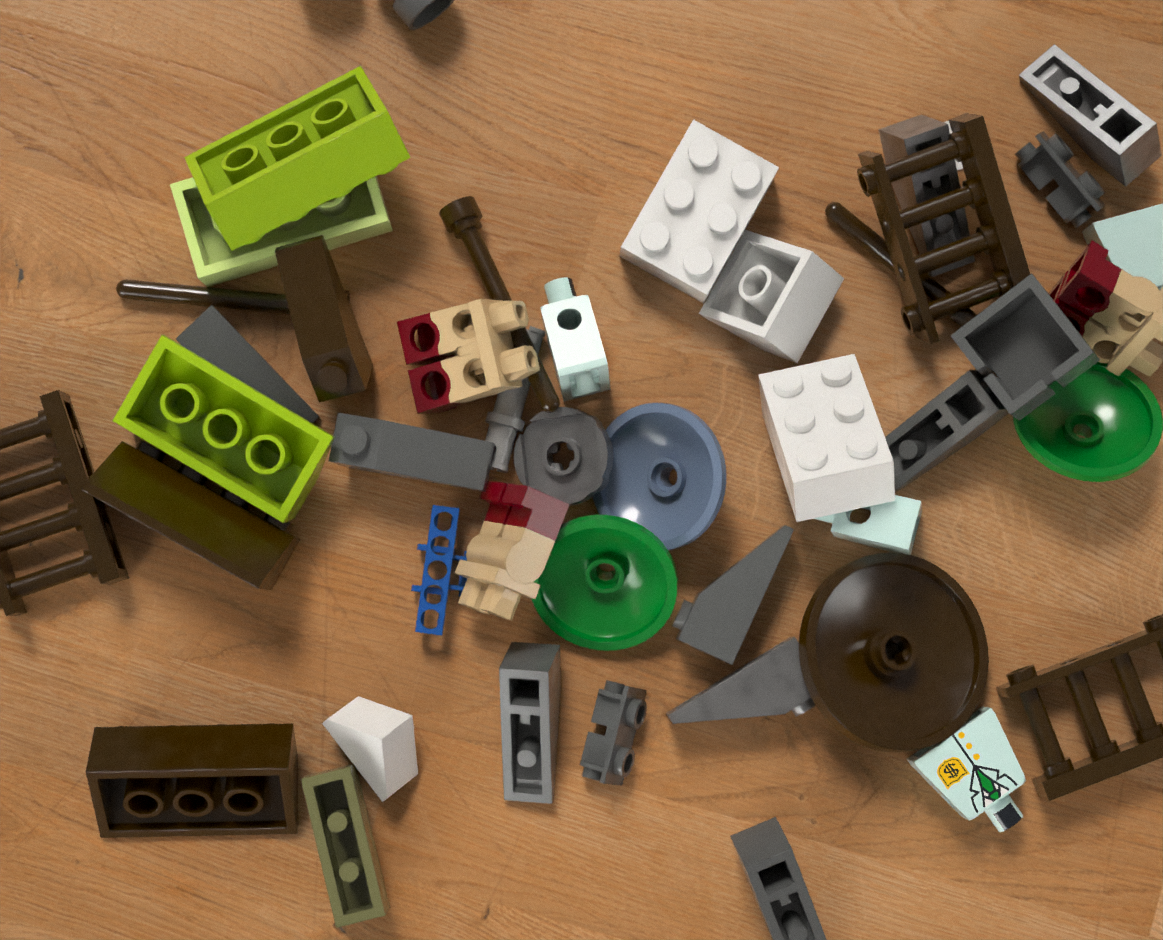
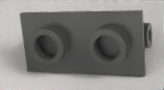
M1043 131L1035 136L1041 143L1038 148H1035L1029 142L1015 154L1021 161L1017 165L1024 171L1038 190H1041L1053 179L1057 182L1059 187L1049 194L1046 199L1066 224L1071 222L1077 229L1092 217L1086 210L1087 207L1092 205L1098 212L1105 206L1100 199L1105 192L1088 171L1080 175L1068 161L1074 154L1056 133L1049 138Z
M606 680L604 689L599 688L591 722L607 726L605 735L588 731L579 764L584 767L583 777L598 780L603 784H623L624 777L630 774L634 764L635 752L632 749L636 729L642 726L646 717L647 703L644 700L646 690L625 686L624 684Z

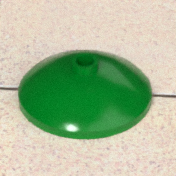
M1097 362L1065 387L1055 381L1050 387L1056 394L1020 421L1013 417L1015 430L1024 447L1036 460L1050 470L1076 480L1088 482L1112 481L1127 477L1141 469L1152 458L1159 445L1163 431V418L1159 403L1153 392L1133 372L1125 369L1120 376H1117L1106 369L1108 363Z
M612 515L578 517L561 525L544 571L534 581V583L541 586L536 599H532V602L545 624L563 639L580 647L593 650L612 651L626 649L651 638L669 619L677 597V570L666 546L657 536L642 525L629 519ZM603 563L610 564L614 567V570L603 571L599 565Z

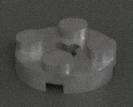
M559 407L553 413L542 411L536 414L530 420L532 423L526 427L524 434L519 435L514 448V465L517 476L523 485L530 486L570 504L569 506L589 500L607 486L613 465V448L610 437L598 418L578 409ZM566 442L568 450H574L575 457L574 460L570 461L569 468L563 471L562 464L553 462V454L560 452V444Z

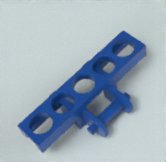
M433 505L427 545L417 544V550L426 551L422 585H412L411 591L420 592L415 632L443 636L450 590H458V597H460L467 578L459 576L458 585L450 584L453 560L459 561L461 559L467 561V551H464V556L455 555L460 508ZM441 512H448L452 515L451 528L447 531H441L437 528L438 517ZM436 537H446L449 540L448 547L435 546ZM439 560L445 563L447 573L444 578L435 580L430 577L428 567L432 562ZM438 585L441 588H434L429 586ZM428 593L441 595L440 603L430 604L427 602ZM429 609L436 610L439 613L437 627L433 629L424 626L425 611Z

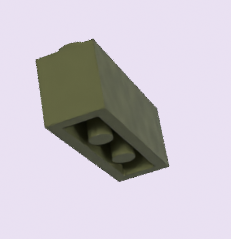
M354 764L305 776L301 779L336 928L385 916L390 909L357 768Z

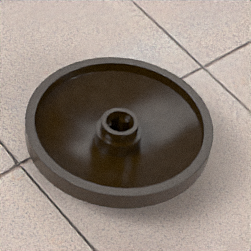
M888 552L865 556L844 565L828 576L815 591L807 605L800 628V666L811 698L822 715L834 728L852 741L865 747L885 752H907L935 745L952 736L967 722L982 697L988 674L989 657L987 638L979 613L959 583L947 572L925 559L903 553Z

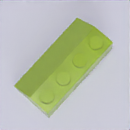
M359 66L184 158L207 210L231 251L243 245L259 241L266 233L289 221L303 218L310 210L333 198L347 195L359 184L377 175L391 172L398 164L411 157L386 107L364 70Z
M161 335L113 419V422L282 523L295 519L320 476L335 438L333 435L165 335Z

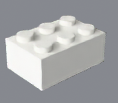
M693 120L620 249V257L704 303L774 180L779 167Z
M855 354L758 375L762 415L796 522L895 501L894 460Z

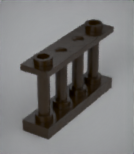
M965 113L949 119L952 133L948 135L947 141L884 164L882 154L871 151H864L858 154L862 166L857 169L858 180L864 194L867 197H872L906 305L901 308L902 320L910 335L915 334V337L929 344L940 341L934 321L996 297L999 299L1030 275L982 115ZM953 159L962 163L966 180L962 182V187L899 211L891 186L892 182ZM966 206L976 209L980 227H977L975 234L913 257L906 229ZM981 252L990 256L994 272L990 274L989 280L928 303L920 275Z
M60 390L40 396L43 410L38 411V417L0 429V450L45 435L47 439L53 437L59 455L53 457V463L0 480V501L59 481L62 485H69L74 501L68 504L67 510L2 532L0 530V610L4 609L6 616H20L27 613L22 597L89 574L92 578L99 577L101 584L108 585L129 579L105 503L82 490L86 481L94 473V469L70 396ZM75 528L78 532L84 531L89 549L83 551L84 556L19 578L15 577L7 550Z
M1163 614L1144 621V631L1037 672L1034 665L1014 670L1006 674L1008 683L996 687L1001 697L1010 698L1019 694L1046 765L1042 767L1044 774L1032 779L1039 798L1051 801L1163 758V724L1155 720L1129 654L1130 651L1156 642L1163 659ZM1109 659L1137 726V730L1134 731L1136 739L1119 746L1116 740H1110L1083 669ZM1062 677H1065L1092 746L1088 749L1090 757L1072 763L1070 757H1064L1037 688Z

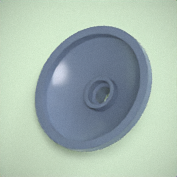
M648 403L633 407L622 413L606 429L613 448V465L607 486L593 496L599 515L618 516L642 525L657 536L668 551L686 546L695 541L710 527L721 508L725 495L727 475L721 446L710 427L699 416L683 407L668 403ZM673 469L677 472V482L675 485H672L669 480L670 472Z

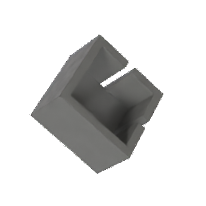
M1032 273L951 335L974 368L985 376L984 381L1010 415L1019 421L1056 394L1050 387L1055 381L1065 387L1100 361L1096 353Z

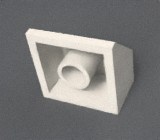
M745 230L699 314L766 352L798 363L844 278L813 251Z

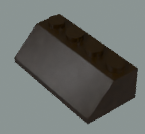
M141 439L136 447L122 441L83 486L82 490L258 589H273L300 541L299 538L290 534L294 526L288 521L282 523L267 513L264 519L247 510L249 502L224 488L220 495L204 486L208 478L182 463L178 471L163 463L162 460L166 453Z
M293 723L94 727L86 767V777L101 838L298 834V754Z

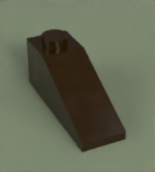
M320 235L276 247L275 255L301 358L319 403L366 391L373 364L324 236Z

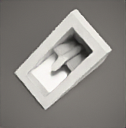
M358 696L322 723L382 802L418 774L413 715Z

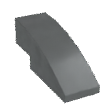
M212 305L176 338L185 348L314 424L320 418Z

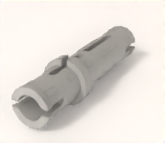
M530 326L529 330H526L539 354L542 340L545 337V331ZM527 377L522 379V387L498 393L493 412L487 413L485 422L489 424L485 441L495 443L490 470L495 468L498 472L508 473V465L517 432H523L525 424L521 417L530 387Z

